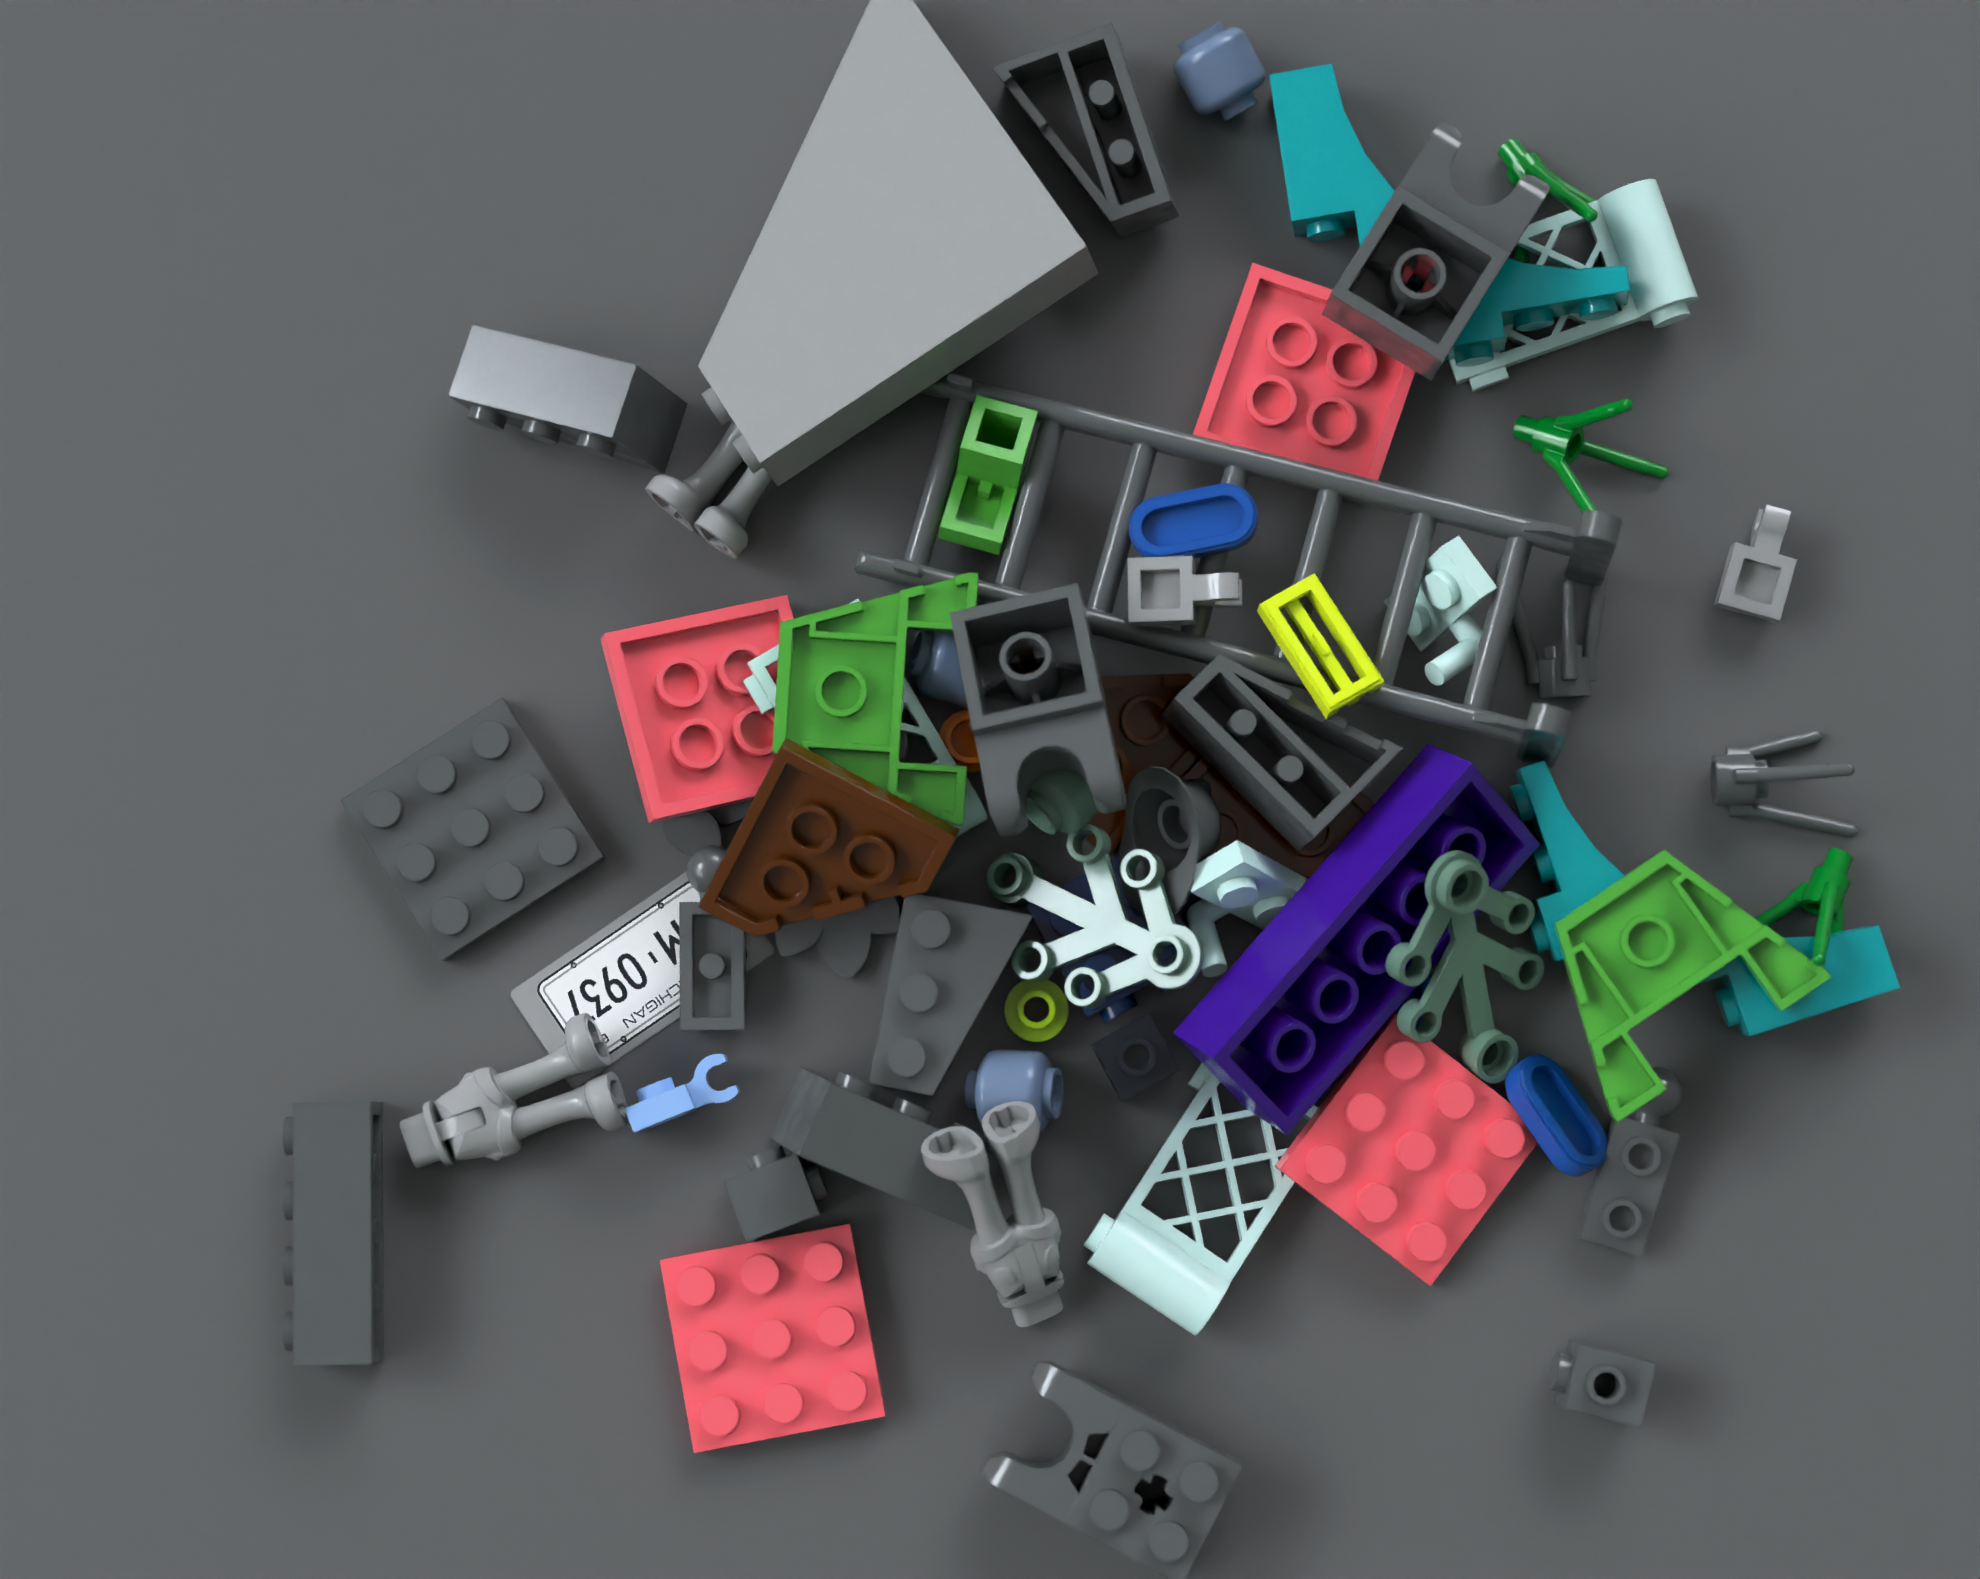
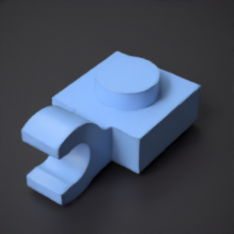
M713 1054L705 1057L697 1065L694 1077L688 1084L675 1088L670 1077L635 1091L639 1103L624 1108L633 1132L640 1133L698 1110L708 1104L726 1103L735 1099L741 1093L738 1085L717 1091L711 1087L708 1079L709 1073L713 1068L728 1062L727 1056L725 1054Z

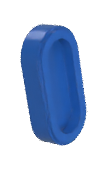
M1229 483L1157 496L1145 500L1134 510L1129 522V535L1133 547L1141 557L1192 555L1194 558L1229 552L1243 547L1254 536L1258 526L1257 507L1252 496L1245 489Z
M1539 1054L1528 1056L1518 1062L1505 1079L1508 1099L1553 1165L1561 1172L1574 1177L1585 1175L1601 1166L1605 1162L1604 1158L1607 1154L1608 1146L1605 1131L1562 1068L1549 1057Z

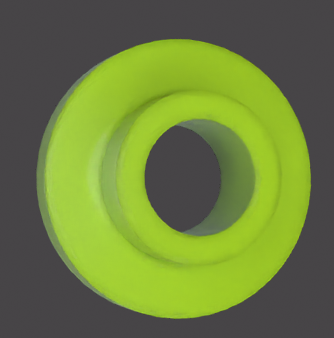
M1026 979L1014 986L1009 992L1004 1007L1005 1018L1010 1029L1018 1037L1030 1042L1047 1041L1055 1037L1063 1029L1068 1018V1002L1063 991L1055 983L1049 980L1033 982ZM1038 997L1047 1002L1049 1014L1045 1020L1032 1022L1025 1016L1024 1006L1031 998Z

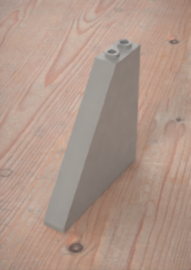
M913 0L869 1L698 365L711 386L701 393L706 403L722 426L733 420L742 434L732 441L736 450L753 474L764 468L777 486H780L1099 274L1086 244Z

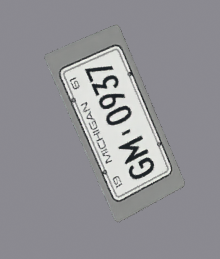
M687 871L511 991L510 996L549 1054L557 1050L565 1042L564 1029L566 1023L571 1017L579 1014L588 1013L595 1021L611 1055V1064L680 1018L679 902H700V893L690 884ZM746 932L747 972L774 952V947L765 934L754 937ZM608 1066L565 1079L571 1087L577 1088Z

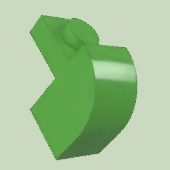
M976 394L960 446L957 472L940 524L938 539L1000 555L1011 515L1014 514L1034 437L1038 411Z

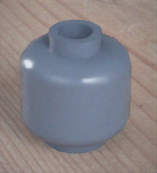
M1220 21L1178 45L1182 54L1174 62V72L1197 113L1209 115L1219 110L1226 121L1257 103L1252 91L1262 85L1266 73L1246 33L1238 27L1225 29Z
M918 630L909 652L906 668L907 673L914 676L916 689L924 696L962 708H968L954 633Z
M995 1049L984 1055L978 1071H970L967 1075L965 1084L966 1105L968 1109L976 1110L981 1126L982 1118L989 1110L1007 1102L1021 1101L1032 1104L1041 1124L1040 1132L1047 1128L1050 1119L1056 1120L1061 1114L1064 1099L1063 1075L1059 1068L1052 1067L1050 1059L1040 1051Z

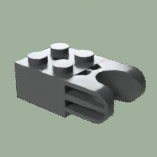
M1446 122L1439 123L1428 138L1330 293L1322 315L1431 381L1549 192L1548 183L1534 175H1524L1513 191L1502 201L1492 205H1475L1466 201L1456 192L1451 182V165L1456 152L1461 146L1463 137L1458 129ZM1411 276L1417 277L1424 282L1421 292H1413L1405 286V283H1408Z
M1078 583L950 612L988 808L998 834L1001 837L1021 833L1028 827L1026 812L1027 795L1036 780L1052 771L1067 770L1082 777L1088 783L1093 793L1094 802L1099 812L1107 814L1124 810L1127 806L1122 775L1090 622ZM1033 670H1037V671H1035V672H1033V673H1031V674H1026V673L1031 672V671H1033Z
M1039 1360L1031 1373L1033 1383L1039 1394L1054 1402L1067 1414L1072 1423L1073 1430L1070 1443L1061 1455L1051 1461H1028L1006 1451L990 1455L982 1469L983 1475L997 1488L1168 1579H1186L1243 1467L1239 1460L1051 1361ZM1153 1475L1163 1477V1488L1168 1494L1167 1498L1162 1503L1155 1501L1153 1506L1143 1505L1142 1495L1136 1489V1485L1141 1479L1151 1483Z

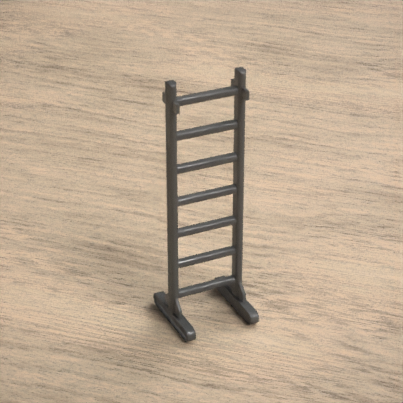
M950 373L920 392L949 400L904 560L859 549L854 566L857 574L908 587L925 586L960 575L929 567L928 565L976 394L1038 411L1036 422L1040 423L1004 553L995 583L978 579L977 605L1032 594L1020 590V586L1065 429L1132 446L1086 607L1092 634L1209 664L1220 654L1271 681L1306 689V687L1277 643L1274 654L1270 655L1205 638L1213 607L1196 605V624L1181 625L1180 631L1162 626L1131 627L1127 617L1112 614L1132 543L1129 535L1130 518L1134 510L1144 500L1156 453L1222 468L1224 473L1221 484H1234L1245 490L1250 475L1318 492L1293 585L1314 573L1319 581H1321L1343 499L1412 516L1373 658V664L1384 679V683L1371 694L1368 692L1361 696L1356 703L1518 744L1517 759L1530 764L1545 760L1547 767H1554L1564 743L1572 713L1556 706L1532 703L1527 720L1488 711L1532 546L1570 556L1565 572L1567 579L1585 585L1601 586L1616 548L1623 522L1619 517L1601 511L1585 510L1582 513L1578 529L1556 523H1546ZM1437 522L1507 540L1495 582L1498 588L1492 593L1463 704L1393 686ZM1228 552L1200 557L1195 575L1223 573ZM1305 595L1298 600L1309 617H1311L1313 605ZM1285 611L1284 618L1303 646L1304 637L1287 611ZM1316 666L1333 694L1337 693L1338 690L1325 670ZM1347 674L1352 683L1360 680L1359 677Z

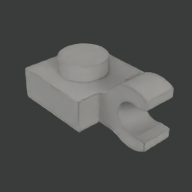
M1767 504L1764 506V509H1758L1751 531L1750 546L1737 542L1730 545L1714 606L1774 623L1780 621L1797 559L1779 554L1791 511Z
M1192 555L1128 558V623L1131 627L1196 624V605L1210 607L1243 606L1242 579H1239V573L1227 572L1195 575V559Z

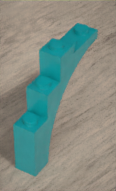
M1332 63L1270 74L1269 78L1288 203L1295 237L1307 235L1309 241H1327L1343 236L1345 234L1344 228L1357 226L1359 244L1361 246L1393 195L1394 190L1365 154L1342 105ZM1508 258L1444 361L1455 359L1456 366L1459 367L1475 366L1492 361L1494 359L1493 352L1505 351L1503 327L1505 325L1515 324L1516 331H1533L1553 325V317L1579 313L1580 320L1591 321L1617 314V306L1627 305L1630 293L1626 265L1570 269L1527 264ZM1411 276L1408 283H1405V286L1409 290L1419 293L1418 290L1422 289L1424 282L1417 277Z
M1544 760L1515 771L1518 784L1509 786V792L1518 818L1521 822L1531 820L1535 835L1540 843L1531 854L1538 878L1542 884L1551 881L1555 893L1531 900L1535 908V916L1528 930L1536 951L1539 953L1548 950L1551 961L1563 960V956L1553 924L1622 878L1624 874L1594 847L1568 811ZM1879 925L1864 926L1832 933L1826 961L1822 965L1831 978L1783 1011H1778L1740 956L1698 983L1720 977L1723 988L1715 990V997L1721 1016L1727 1027L1736 1025L1739 1034L1744 1036H1752L1900 988ZM1784 937L1787 943L1812 960L1815 937Z

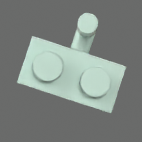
M1460 536L1441 546L1427 559L1407 632L1421 652L1440 640L1448 631H1451L1458 640V644L1425 665L1426 677L1436 686H1441L1474 664L1482 629L1470 612L1498 588ZM1390 595L1384 600V603L1387 606L1389 603Z
M1238 840L1196 865L1191 893L1202 899L1188 908L1186 919L1189 929L1199 937L1203 946L1204 960L1201 968L1203 975L1215 977L1223 974L1228 969L1214 923L1216 920L1231 913L1264 930L1308 879Z

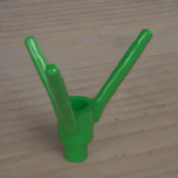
M1510 139L1499 148L1497 154L1507 166L1506 177L1514 188L1524 175H1534L1549 184V192L1545 199L1552 195L1587 221L1593 222L1597 219V211L1588 205V203L1596 200L1551 172L1537 153L1527 152L1519 139ZM1515 246V260L1529 264V251L1520 246Z
M1627 398L1579 414L1559 416L1556 419L1545 416L1541 420L1521 415L1514 425L1513 437L1532 444V450L1543 455V459L1557 473L1582 513L1585 510H1598L1568 465L1574 462L1579 454L1661 479L1666 478L1668 475V469L1665 466L1584 440V430L1581 427L1632 410L1633 402Z
M1830 848L1822 867H1815L1813 869L1809 882L1801 883L1789 896L1755 919L1769 927L1797 907L1803 908L1808 913L1817 916L1818 921L1812 962L1816 966L1824 965L1831 934L1843 931L1844 898L1851 883L1846 875L1853 857L1844 850Z

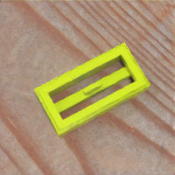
M1315 573L1259 604L1257 609L1259 616L1326 719L1336 714L1345 705L1350 706L1359 701L1360 697L1369 692L1371 694L1382 687L1384 679ZM1305 595L1308 597L1360 680L1355 683L1351 682L1298 599ZM1285 608L1338 690L1337 693L1333 694L1280 612V609Z

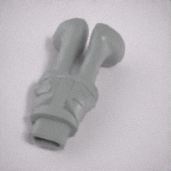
M730 420L731 424L706 462L694 474L685 480H679L667 474L656 475L649 482L645 491L662 509L692 532L696 529L707 543L727 556L736 559L747 547L748 534L745 526L748 517L772 478L764 468L753 474L748 467L723 502L718 506H710L725 482L743 461L732 443L742 434L733 420Z
M588 1013L571 1017L564 1029L565 1042L547 1056L498 1074L490 1066L481 1067L473 1072L466 1073L459 1085L444 1093L435 1101L429 1100L424 1103L423 1112L401 1120L400 1129L414 1166L419 1169L440 1160L444 1165L450 1166L456 1164L457 1160L482 1157L498 1161L501 1158L516 1154L522 1148L523 1138L552 1126L581 1118L595 1119L599 1126L606 1131H615L628 1125L629 1120L624 1109L627 1108L624 1091L618 1076L614 1072H608L595 1077L574 1090L530 1105L518 1107L516 1104L517 1099L560 1080L611 1065V1055L593 1018Z
M1014 1101L995 1106L982 1118V1128L986 1141L998 1160L1010 1197L1012 1212L1007 1219L1004 1217L992 1184L990 1164L984 1143L974 1131L960 1126L940 1129L924 1140L921 1146V1153L925 1166L932 1173L941 1178L954 1181L964 1192L972 1211L977 1232L972 1237L970 1244L975 1267L988 1276L998 1291L997 1296L1002 1306L1011 1308L1016 1325L1018 1327H1028L1048 1319L1063 1310V1303L1058 1291L1064 1284V1276L1060 1271L1058 1246L1062 1233L1055 1213L1047 1208H1042L1033 1180L1031 1153L1037 1144L1041 1124L1032 1104Z

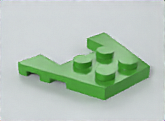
M965 573L941 582L925 586L919 585L865 602L859 601L780 622L772 752L777 754L785 738L935 817L953 826H963L967 766L902 763L899 761L907 631L920 630L954 633L950 612L976 607L978 573Z
M1661 850L1553 924L1608 1112L1617 1123L1666 1090L1662 1081L1629 1036L1628 1031L1721 967L1740 956L1778 1011H1783L1831 978L1825 968L1814 965L1812 960L1787 943L1783 937L1732 902V899L1666 850Z

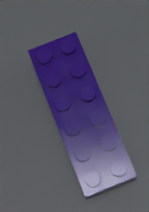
M1427 744L1173 1034L1246 1109L1285 1135H1288L1416 988V986H1406L1390 977L1386 970V959L1394 946L1402 942L1410 943L1429 905L1425 895V881L1433 863L1440 856L1450 851L1461 850L1476 857L1481 863L1482 868L1487 873L1489 886L1500 891L1537 849L1540 843L1473 763ZM1476 909L1474 911L1475 919L1482 912L1481 910ZM1448 925L1430 956L1431 969L1442 958L1451 940ZM1413 957L1407 962L1405 971L1411 966Z

